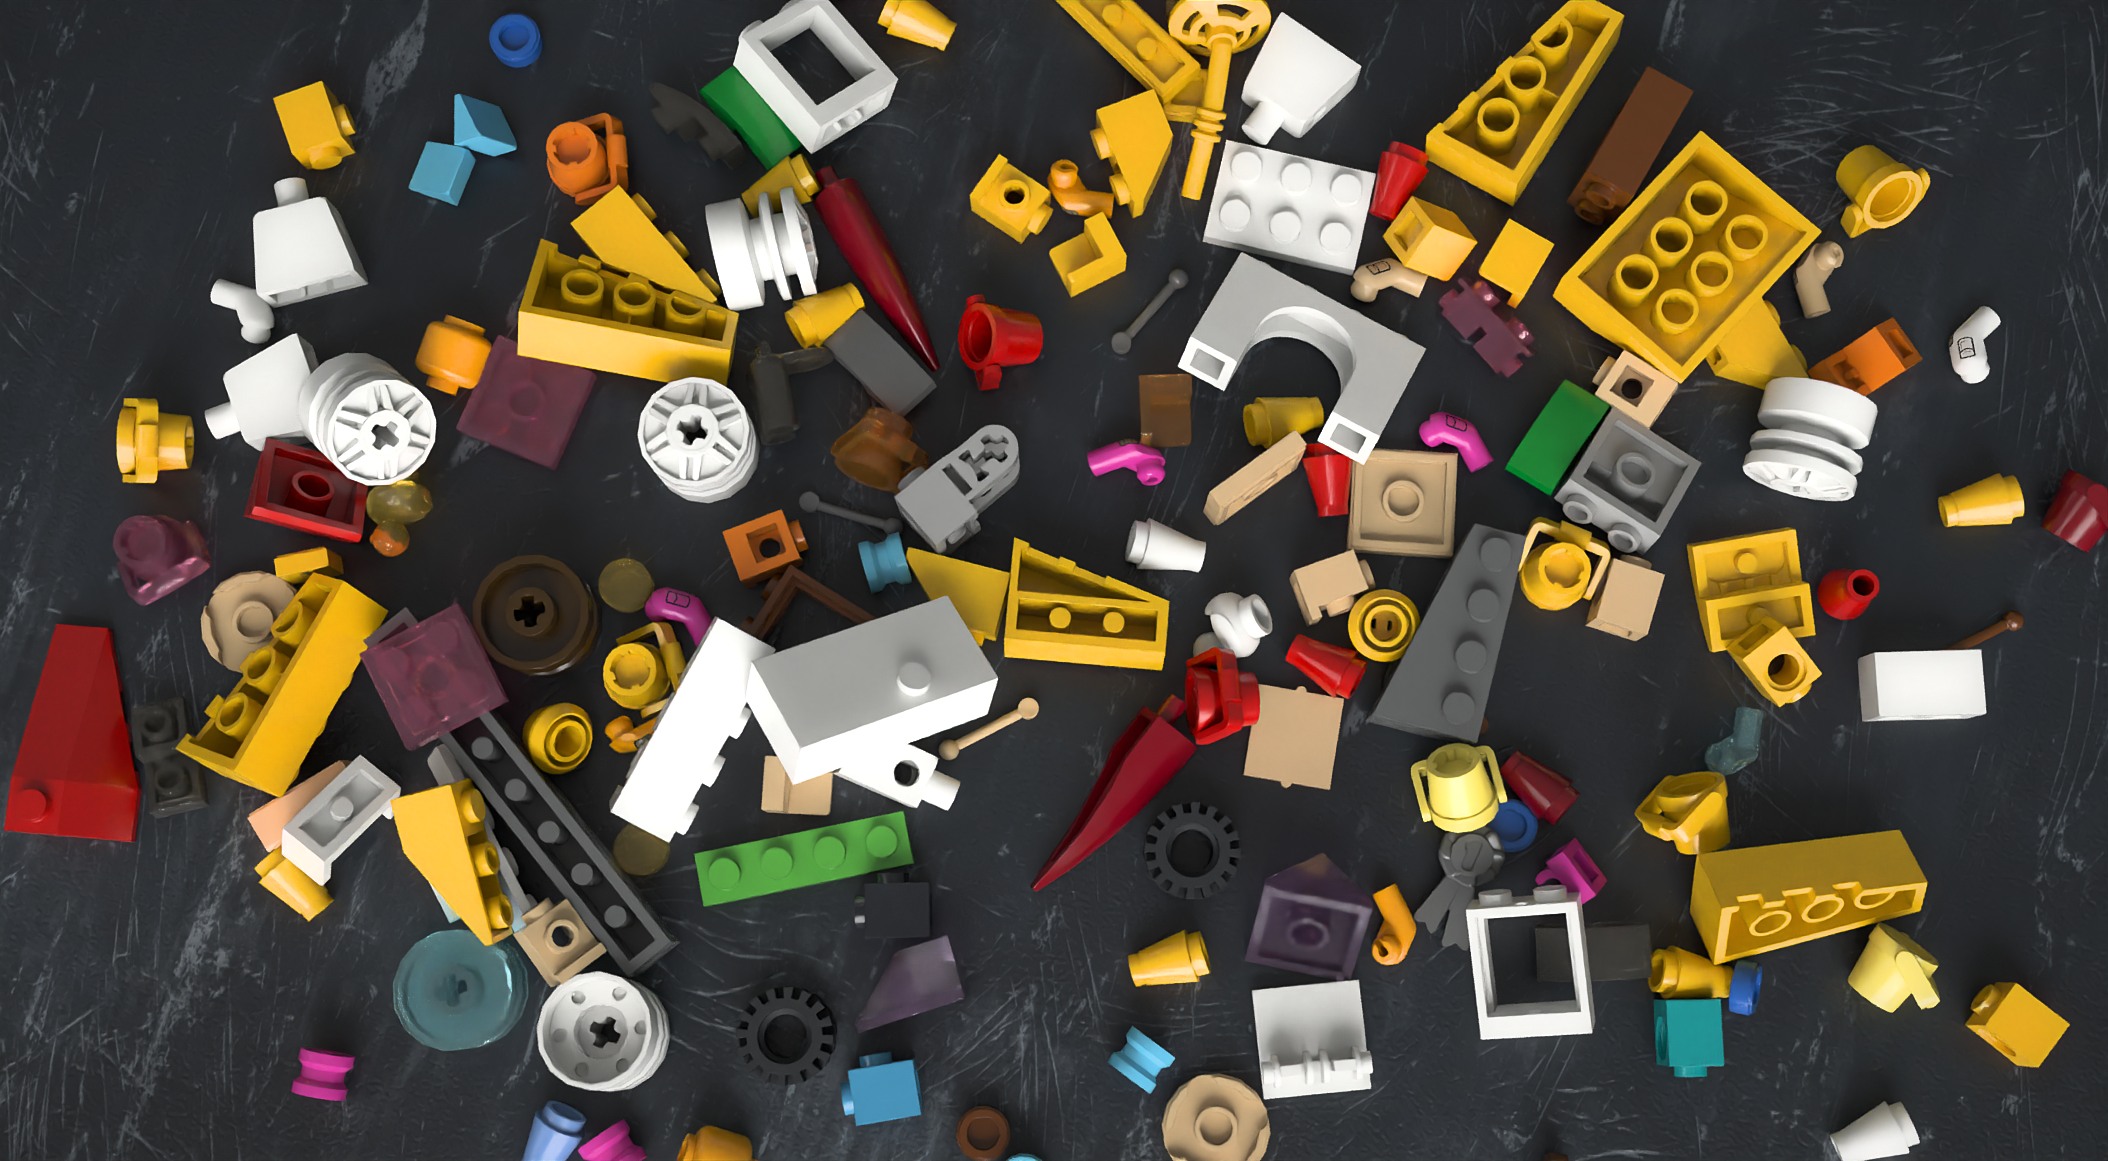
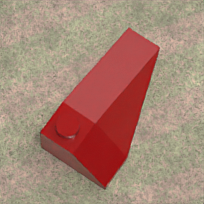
M56 624L11 776L4 824L5 831L135 842L142 787L139 772L135 771L129 742H132L133 739L130 724L125 722L120 695L123 691L112 629Z

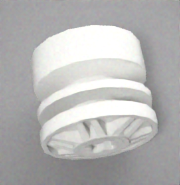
M793 186L780 189L783 212L774 214L768 192L759 194V218L751 220L740 198L705 206L713 255L729 310L735 312L764 305V281L771 279L775 280L784 301L792 299L789 275L798 274L804 296L817 294L816 274L819 264L808 214L798 201Z
M345 353L325 361L308 376L299 394L298 418L304 435L349 479L362 484L389 485L410 476L425 462L435 443L436 419L431 403L413 384L402 377L386 361L367 353ZM376 424L380 425L376 430L372 429Z
M688 377L670 382L651 396L641 413L637 435L642 456L668 489L686 500L711 503L730 498L747 485L758 466L760 443L754 423L732 390L712 379ZM701 426L707 434L706 438H696L691 445L685 435L687 432L696 433Z
M1796 377L1772 379L1766 384L1757 415L1759 422L1768 430L1757 431L1751 436L1750 445L1752 451L1745 457L1743 470L1746 475L1756 482L1790 495L1824 501L1848 500L1855 495L1858 484L1854 475L1861 472L1863 466L1862 457L1853 450L1862 449L1869 444L1878 413L1877 406L1867 397L1851 389L1829 382Z
M599 971L576 975L558 986L543 1005L537 1025L539 1052L553 1074L568 1085L607 1092L632 1089L652 1077L665 1059L671 1037L668 1014L656 994L639 982ZM604 1025L614 1026V1030L621 1034L617 1043L607 1042L608 1038L601 1034Z

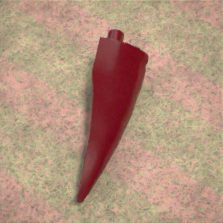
M827 166L819 170L814 176L823 191L815 200V210L834 243L860 282L904 340L931 372L938 370L941 367L914 293L890 241L857 180L854 178L840 180L833 166Z
M1170 693L1156 713L1144 706L1140 709L1111 747L1101 773L1075 820L1030 885L1033 890L1037 892L1106 843L1160 792L1194 754L1197 747L1172 726L1187 707L1182 700Z

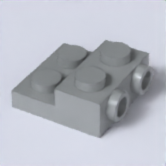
M1612 407L1602 420L1582 455L1575 462L1554 499L1563 504L1565 515L1572 521L1580 524L1591 522L1607 532L1609 542L1616 549L1627 553L1637 551L1644 555L1661 536L1698 471L1701 462Z

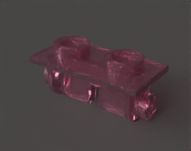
M1460 278L1457 282L1465 290L1460 295L1454 288L1446 293L1438 302L1444 308L1441 314L1450 321L1465 339H1468L1476 330L1482 327L1487 334L1473 346L1474 349L1494 369L1496 374L1502 371L1509 378L1523 365L1517 358L1522 352L1528 358L1538 353L1530 344L1536 337L1516 316L1509 321L1495 307L1501 301L1500 298L1481 278L1475 283L1470 278Z

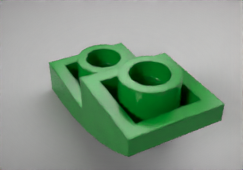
M734 65L698 91L730 133L735 129L739 132L766 170L774 167L802 145Z
M1565 379L1527 432L1505 469L1551 496L1575 463L1580 450L1604 419L1610 405Z

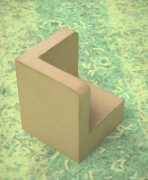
M765 756L761 810L767 813L829 815L832 804L833 771L793 785L778 756Z

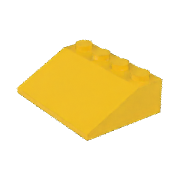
M1700 131L1562 277L1553 297L1591 330L1681 384L1822 231L1704 132Z

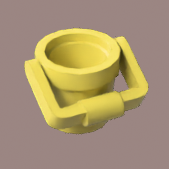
M1461 743L1448 744L1436 749L1430 754L1428 759L1416 762L1411 768V776L1423 822L1431 821L1432 819L1436 826L1445 831L1459 833L1483 827L1494 819L1499 810V803L1508 802L1494 751L1488 746L1472 747ZM1485 761L1488 762L1494 785L1489 780L1483 765ZM1424 776L1428 778V805L1420 777Z
M1879 922L1868 936L1870 940L1849 975L1848 983L1870 1002L1892 1013L1911 993L1921 1009L1937 1005L1940 998L1932 974L1940 965L1938 961L1919 944L1914 942L1908 934L1899 932Z

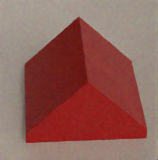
M266 437L244 517L346 544L358 543L363 533L368 485L349 479L321 452Z

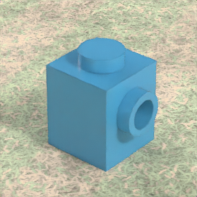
M891 1051L859 1057L860 1067L848 1070L849 1081L841 1082V1096L845 1115L854 1114L856 1126L921 1115L924 1112L916 1058L893 1061Z

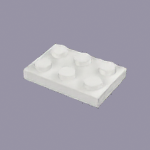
M1226 140L1203 242L1352 276L1355 270L1376 174Z

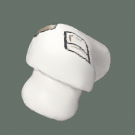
M1981 306L1951 335L1948 342L1952 366L1955 372L1961 375L1962 380L1967 383H1978L1984 380L1990 371L1989 364L1986 362L1987 354L1983 340L2000 325L2001 321L1998 315L1986 306Z

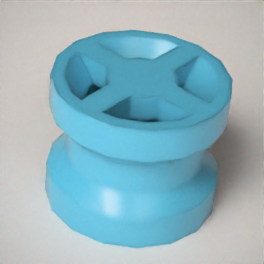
M899 532L889 534L885 541L876 544L869 540L858 543L871 593L882 591L886 584L898 582L901 585L912 583Z
M1132 1026L1126 1034V1045L1121 1051L1113 1052L1107 1062L1141 1088L1151 1093L1157 1085V1074L1162 1068L1170 1067L1175 1057Z

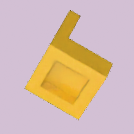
M1411 196L1382 236L1404 266L1443 281L1451 279L1478 243L1455 213L1414 196Z
M1103 211L1084 220V233L1052 248L1049 252L1050 259L1071 297L1126 270L1127 255Z
M1509 218L1481 265L1479 274L1511 292L1512 295L1506 304L1516 309L1555 244Z

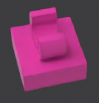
M1576 838L1561 846L1546 862L1547 866L1543 868L1535 879L1538 885L1545 883L1546 880L1551 878L1558 879L1562 885L1566 886L1567 893H1581L1582 904L1596 896L1608 881Z

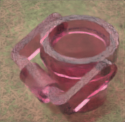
M136 515L121 523L114 534L113 547L116 555L121 560L117 563L119 573L128 595L141 606L149 605L157 599L165 597L205 572L211 565V558L201 533L192 520L183 524L168 516ZM136 576L148 581V583L140 587Z

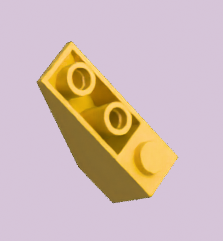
M617 185L570 223L580 239L597 259L602 261L601 263L609 272L624 278H628L630 273H634L650 279L649 284L654 289L666 294H671L678 290L721 307L716 298L722 293L719 286L703 268L696 274L684 261L690 255L687 249L672 231H668L665 235L658 231L652 224V221L657 218L656 213L638 192L630 198L622 187Z
M472 778L412 792L390 800L404 854L485 946H489L512 935L513 907L509 898L502 893L497 874L500 867L499 855L494 844L488 840L483 822L486 814L485 803L481 793L474 788Z

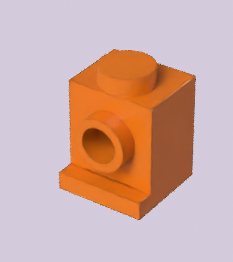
M782 509L722 532L740 581L746 588L755 586L757 582L773 577L777 572H786L789 565L795 568L804 565L800 552L809 549L799 520L797 519L789 523ZM774 541L779 543L780 552L778 555L771 558H765L762 555V548L767 542Z

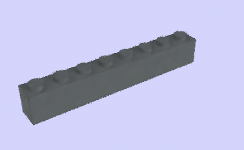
M405 607L363 640L564 897L568 899L575 911L603 944L627 977L640 976L680 943V940L550 776L534 764L520 738L422 615Z

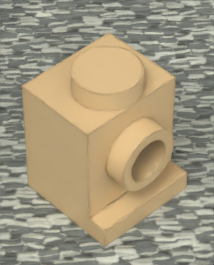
M1623 350L1617 360L1608 356L1592 381L1599 386L1595 392V397L1609 404L1611 408L1614 407L1648 430L1651 429L1678 388V382L1626 350ZM1628 381H1637L1643 389L1641 395L1635 399L1626 398L1621 391L1623 385Z
M1354 549L1296 569L1289 578L1307 627L1319 622L1322 618L1321 611L1327 609L1329 617L1352 610L1357 602V598L1375 589L1374 578L1366 560L1358 562Z
M549 898L544 899L521 916L526 925L513 934L550 987L564 984L607 951L601 942H597L567 898L554 905ZM556 927H561L569 938L568 943L564 947H559L553 942L552 933Z

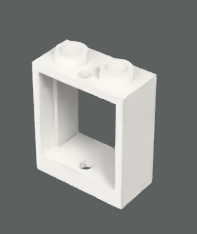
M791 0L771 19L764 23L761 20L751 23L742 31L738 38L739 45L733 64L811 154L888 107L898 78L829 0ZM808 28L816 34L857 81L819 105L813 102L770 52Z
M1548 885L1534 888V895L1512 897L1511 890L1494 889L1478 893V900H1471L1466 909L1481 1040L1593 1032L1595 1013L1580 892L1567 893L1566 886ZM1566 913L1576 1000L1498 1005L1488 918Z

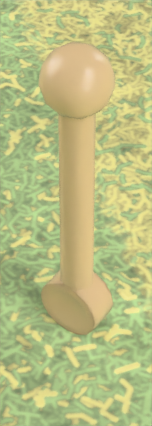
M1025 698L1020 701L1018 708L955 741L950 739L944 740L939 745V755L945 760H952L958 756L959 750L1021 718L1033 719L1039 711L1038 703L1032 698Z

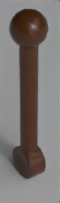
M2007 611L2001 621L1941 651L1967 650L2007 629L2012 631L2019 630L2023 626L2024 617L2018 611Z

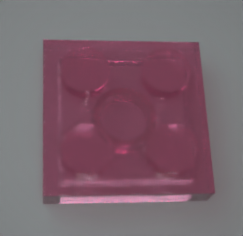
M498 335L456 429L462 434L555 471L597 377L593 372L575 365L518 355V342Z
M457 603L360 653L405 748L410 751L509 701L463 607Z

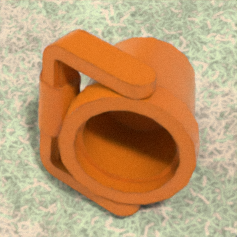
M600 113L575 122L560 124L551 131L546 143L547 168L550 177L562 192L575 197L577 205L594 204L617 185H620L625 192L627 191V168L629 166L626 137L623 133V124L620 118L608 113ZM606 128L605 141L593 131Z

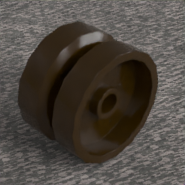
M518 555L498 564L481 581L473 601V628L481 646L502 665L535 679L558 678L578 669L595 651L602 633V608L593 588L563 562L544 555ZM540 611H545V613L537 616L538 625L534 626V616Z

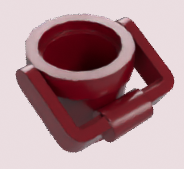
M2067 468L2059 481L2061 485L2040 527L2089 553L2105 532L2108 535V489Z

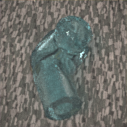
M1744 707L1736 709L1733 735L1717 744L1710 745L1705 752V762L1711 772L1721 773L1723 776L1732 775L1756 760L1759 752L1764 713L1762 710Z

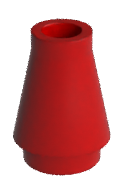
M1391 142L1387 152H1381L1373 199L1368 212L1376 217L1393 222L1429 172L1425 167L1429 156L1412 146Z
M1323 443L1306 445L1307 458L1301 459L1317 506L1318 517L1349 514L1348 499L1353 459Z
M1835 569L1826 574L1819 584V602L1824 611L1836 619L1851 620L1857 618L1864 613L1871 600L1877 595L1879 580L1869 570Z
M1301 633L1294 639L1285 658L1286 662L1296 666L1333 698H1336L1339 694L1348 700L1356 691L1368 666L1367 661L1358 657L1359 651L1312 639Z

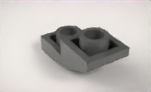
M862 309L858 310L823 342L829 354L862 383L866 392L898 421L937 387L935 382L917 362Z

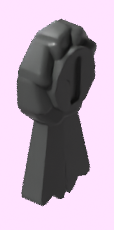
M1488 825L1468 832L1456 833L1447 831L1444 833L1438 848V858L1445 876L1413 913L1414 920L1425 922L1427 930L1432 934L1436 931L1446 911L1449 910L1442 937L1443 946H1450L1456 943L1462 950L1467 951L1469 948V932L1466 909L1471 900H1474L1475 886L1494 880L1505 860L1504 846L1498 832Z

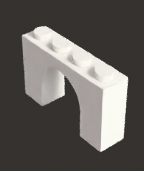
M1241 252L1190 336L1178 367L1224 391L1248 350L1258 342L1272 337H1292L1312 344L1332 361L1341 381L1340 398L1317 441L1364 465L1426 348L1409 340L1406 336L1363 316L1360 312L1319 293L1314 288L1273 269L1267 263L1258 261Z

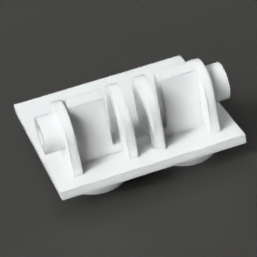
M1359 980L1252 990L1263 1099L1371 1089L1370 1073L1373 1072L1371 1053L1367 1051Z

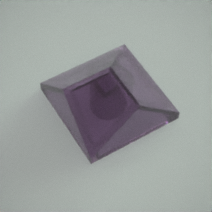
M1320 853L1265 879L1245 953V961L1339 981L1351 980L1371 916L1373 901L1324 853Z
M948 935L895 952L855 1021L858 1033L969 997Z

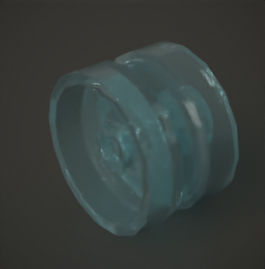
M465 929L438 931L415 943L400 961L393 982L394 1009L404 1029L421 1044L442 1051L484 1047L506 1036L522 1017L529 996L527 970L518 952L503 939L493 945L485 946L472 930ZM461 981H465L467 991L459 996L458 985Z

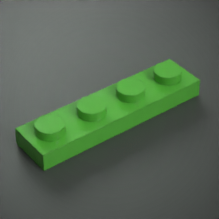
M904 811L694 854L703 906L705 907L915 864Z

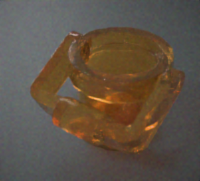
M878 407L866 409L860 421L838 438L830 450V453L836 457L835 465L845 475L863 485L882 491H890L895 495L901 492L898 484L910 472L920 466L926 471L929 464L928 453L911 441L914 432L913 426L898 414ZM904 462L911 464L909 468L902 471Z

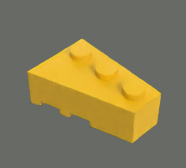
M1014 537L1004 636L1005 657L1162 670L1166 652L1168 600L1110 576L1103 578L1077 567L1076 562L1061 556L1058 559L1029 547L1030 543Z

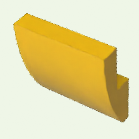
M1785 527L1687 544L1694 592L1709 651L1718 652L1726 650L1725 648L1766 615L1785 625L1794 638L1816 635L1809 583L1802 581L1796 529Z

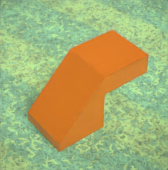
M1892 317L1874 327L1842 350L1822 360L1807 372L1814 380L1829 382L1867 396L1923 360V358Z

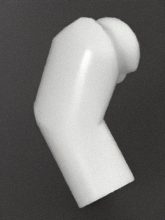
M218 279L212 288V303L237 311L240 323L243 325L241 335L246 341L257 344L266 342L271 335L270 329L274 327V315L270 305L257 295V290Z

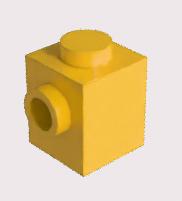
M323 81L273 98L291 153L307 170L311 168L327 169L334 167L342 161V157L355 153L350 135L357 131L350 111L345 104L339 105L337 98Z

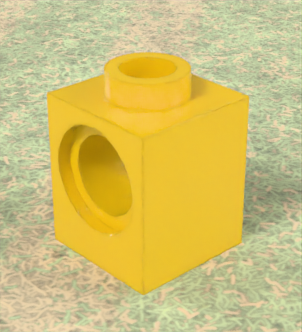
M1768 615L1725 648L1760 694L1778 707L1785 703L1795 702L1805 696L1812 687L1811 683L1822 675L1821 671L1786 626ZM1780 654H1784L1785 662L1782 669L1778 673L1769 676L1768 666L1771 660Z
M1996 982L1994 986L1989 984L1984 987L1974 998L1970 1007L1974 1013L1965 1024L2017 1066L2036 1068L2041 1065L2070 1025L2018 983Z

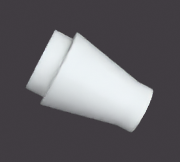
M1150 518L1146 523L1135 520L1129 533L1125 560L1136 563L1137 569L1189 570L1199 572L1205 556L1206 543L1188 537Z
M1884 1101L1841 1131L1830 1135L1841 1161H1864L1909 1153L1908 1147L1919 1143L1915 1127L1900 1101L1889 1106Z

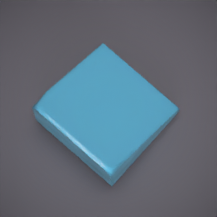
M460 93L454 95V145L494 157L517 149L516 139L499 106Z
M427 141L409 184V189L458 206L476 159L468 149Z

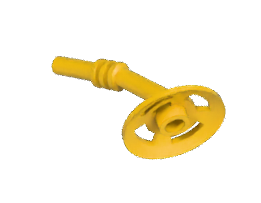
M1180 0L1170 12L1168 24L1171 37L1186 51L1210 56L1203 105L1196 108V113L1200 117L1193 120V124L1197 126V129H1192L1190 135L1194 137V142L1181 196L1196 200L1201 198L1214 143L1220 142L1221 139L1217 131H1223L1224 127L1220 120L1226 119L1227 115L1222 110L1231 55L1254 46L1268 32L1271 24V12L1266 0ZM1217 5H1237L1249 11L1241 17L1229 10L1218 9ZM1199 11L1200 14L1190 24V31L1182 30L1185 21L1193 13ZM1205 25V32H1198ZM1258 25L1254 34L1249 38L1251 28ZM1242 31V33L1237 37L1236 33ZM1197 44H1201L1202 46L1207 47V48H1203V47L1197 46Z

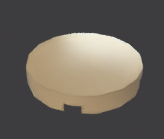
M263 571L238 573L221 582L212 593L215 595L210 599L209 605H205L201 616L202 639L210 655L229 670L243 674L239 666L251 651L255 652L259 648L267 646L275 637L272 635L270 627L299 590L277 576Z
M1221 1073L1197 1075L1180 1085L1167 1102L1161 1123L1164 1145L1173 1161H1260L1266 1152L1270 1136L1267 1110L1257 1092L1239 1078Z

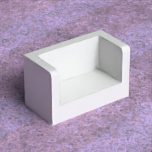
M1981 650L1874 652L1858 659L1862 721L1968 719L1987 713Z
M359 755L282 828V855L319 885L323 886L331 877V863L381 814L388 819L394 816L390 800L400 797L401 787L363 756Z

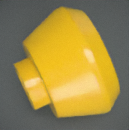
M1380 589L1365 594L1355 603L1348 619V632L1353 645L1361 654L1375 661L1389 662L1403 656L1421 620L1417 608L1408 597L1394 590ZM1373 619H1376L1375 628L1373 629L1371 623ZM1388 621H1390V628H1389V630H1387Z
M558 703L534 711L525 722L522 739L532 761L539 769L550 774H563L576 768L587 756L592 744L593 728L588 714L581 707L572 703Z

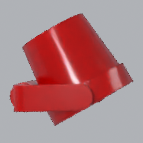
M981 294L967 298L958 332L959 351L966 365L975 371L979 390L999 388L1002 377L1001 367L1034 362L1038 358L1043 344V329L1040 320L1035 314L1002 308L993 303H986L985 296Z
M1213 647L1186 661L1187 672L1184 683V703L1187 707L1185 715L1189 732L1192 736H1195L1196 744H1210L1238 732L1244 726L1257 724L1260 714L1258 681L1253 672H1244L1237 669L1236 655L1233 650ZM1217 663L1218 670L1208 669V667Z

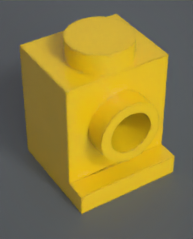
M1000 154L970 194L971 210L1021 244L1030 232L1035 235L1040 233L1053 212V209L1049 207L1051 204L1050 190L1010 165L1008 159ZM1011 191H1015L1024 197L1018 204H1010L1005 200Z

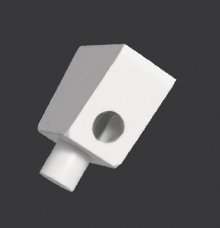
M1281 12L1244 84L1242 100L1252 107L1254 111L1242 125V130L1248 137L1261 145H1266L1279 127L1292 136L1301 138L1353 89L1362 66Z
M287 178L276 182L274 189L279 207L258 212L253 217L257 295L273 308L367 285L366 273L338 210L326 197L309 199L306 182L302 178Z
M295 333L225 372L223 381L230 401L205 410V418L214 437L220 439L241 431L246 443L259 451H262L266 437L293 445L310 443L311 441L304 435L298 418L299 394L308 376L319 367L312 345Z
M904 744L833 771V774L912 808H917L922 799L948 811L960 786V781L934 770L939 759L938 757L910 744ZM899 762L911 767L912 777L907 784L901 783L894 778V769Z

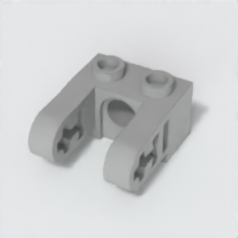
M1001 425L985 426L958 448L933 464L929 469L925 471L920 466L910 472L898 484L901 492L895 496V500L900 514L932 553L946 557L953 554L981 530L980 524L976 520L979 517L978 515L1015 485L1020 475L1019 447L1015 435L1008 428ZM990 439L991 442L985 445L983 444L985 441ZM970 455L969 458H967L965 461H962L964 457ZM993 456V458L989 459V460L986 462V459H987L988 457ZM1006 457V459H1005L1003 462L1000 463V462L998 461V460H1001L1002 458ZM983 474L987 476L982 481H978V478Z

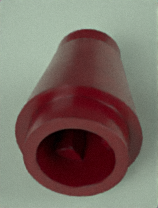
M1519 749L1500 769V775L1539 821L1544 818L1553 826L1564 816L1581 794L1571 786L1574 780L1529 755L1526 756Z

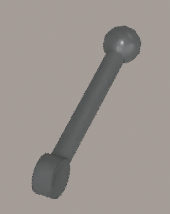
M1182 269L1173 270L1169 274L1168 284L1125 332H1118L1112 337L1111 346L1114 352L1125 354L1130 350L1132 345L1131 339L1176 289L1187 285L1189 277L1186 271Z
M805 492L799 500L800 507L809 514L816 513L819 510L883 529L887 536L899 532V535H901L904 530L903 522L898 518L892 517L885 520L821 501L814 492Z

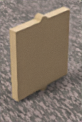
M1258 684L1260 714L1257 724L1251 725L1243 775L1279 781L1284 788L1290 787L1291 784L1330 790L1344 699L1306 692V688L1303 686L1297 687L1296 690Z

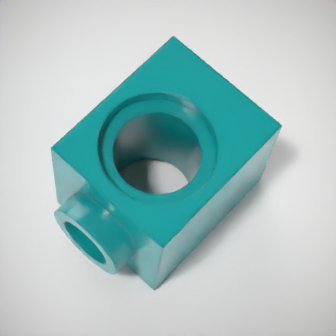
M1653 999L1656 1065L1673 1067L1674 1077H1707V1066H1724L1721 999Z

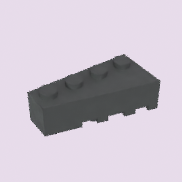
M1474 523L1464 534L1434 590V594L1420 617L1421 622L1403 656L1395 663L1365 721L1451 744L1461 743L1471 746L1478 742L1527 536Z

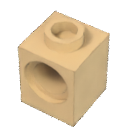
M1622 555L1620 560L1613 558L1609 561L1596 588L1585 626L1632 641H1637L1648 635L1665 574L1651 570L1652 564L1638 557Z

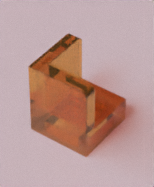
M1192 374L1139 375V442L1150 447H1180L1191 444L1190 402L1192 398Z

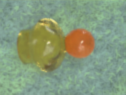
M416 470L410 476L392 484L376 485L367 496V514L378 524L369 540L375 549L384 556L395 557L402 554L407 549L410 539L408 530L404 525L421 520L433 508L430 491L419 482V474Z

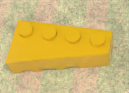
M1569 0L1531 36L1530 42L1515 56H1509L1496 69L1495 75L1478 91L1471 92L1443 124H1437L1426 135L1425 153L1429 156L1428 160L1507 204L1514 206L1616 46L1624 15L1596 0Z
M541 238L519 309L518 355L667 383L688 377L712 379L727 387L734 357L739 313L678 290L671 294H666L654 289L649 284L650 279L634 273H630L628 278L601 269L602 261L584 254H581L578 260L559 253L557 244Z
M313 572L270 627L271 633L275 637L267 646L261 647L255 652H250L239 666V669L243 672L242 679L226 699L217 694L204 711L211 717L196 737L187 733L175 749L222 776L282 798L289 785L297 778L300 766L315 739L325 729L327 718L340 695L350 685L353 673L368 648L363 640L380 628L388 610L345 581Z
M1900 830L1696 854L1690 914L1713 965L1919 912L1921 911L1928 881Z

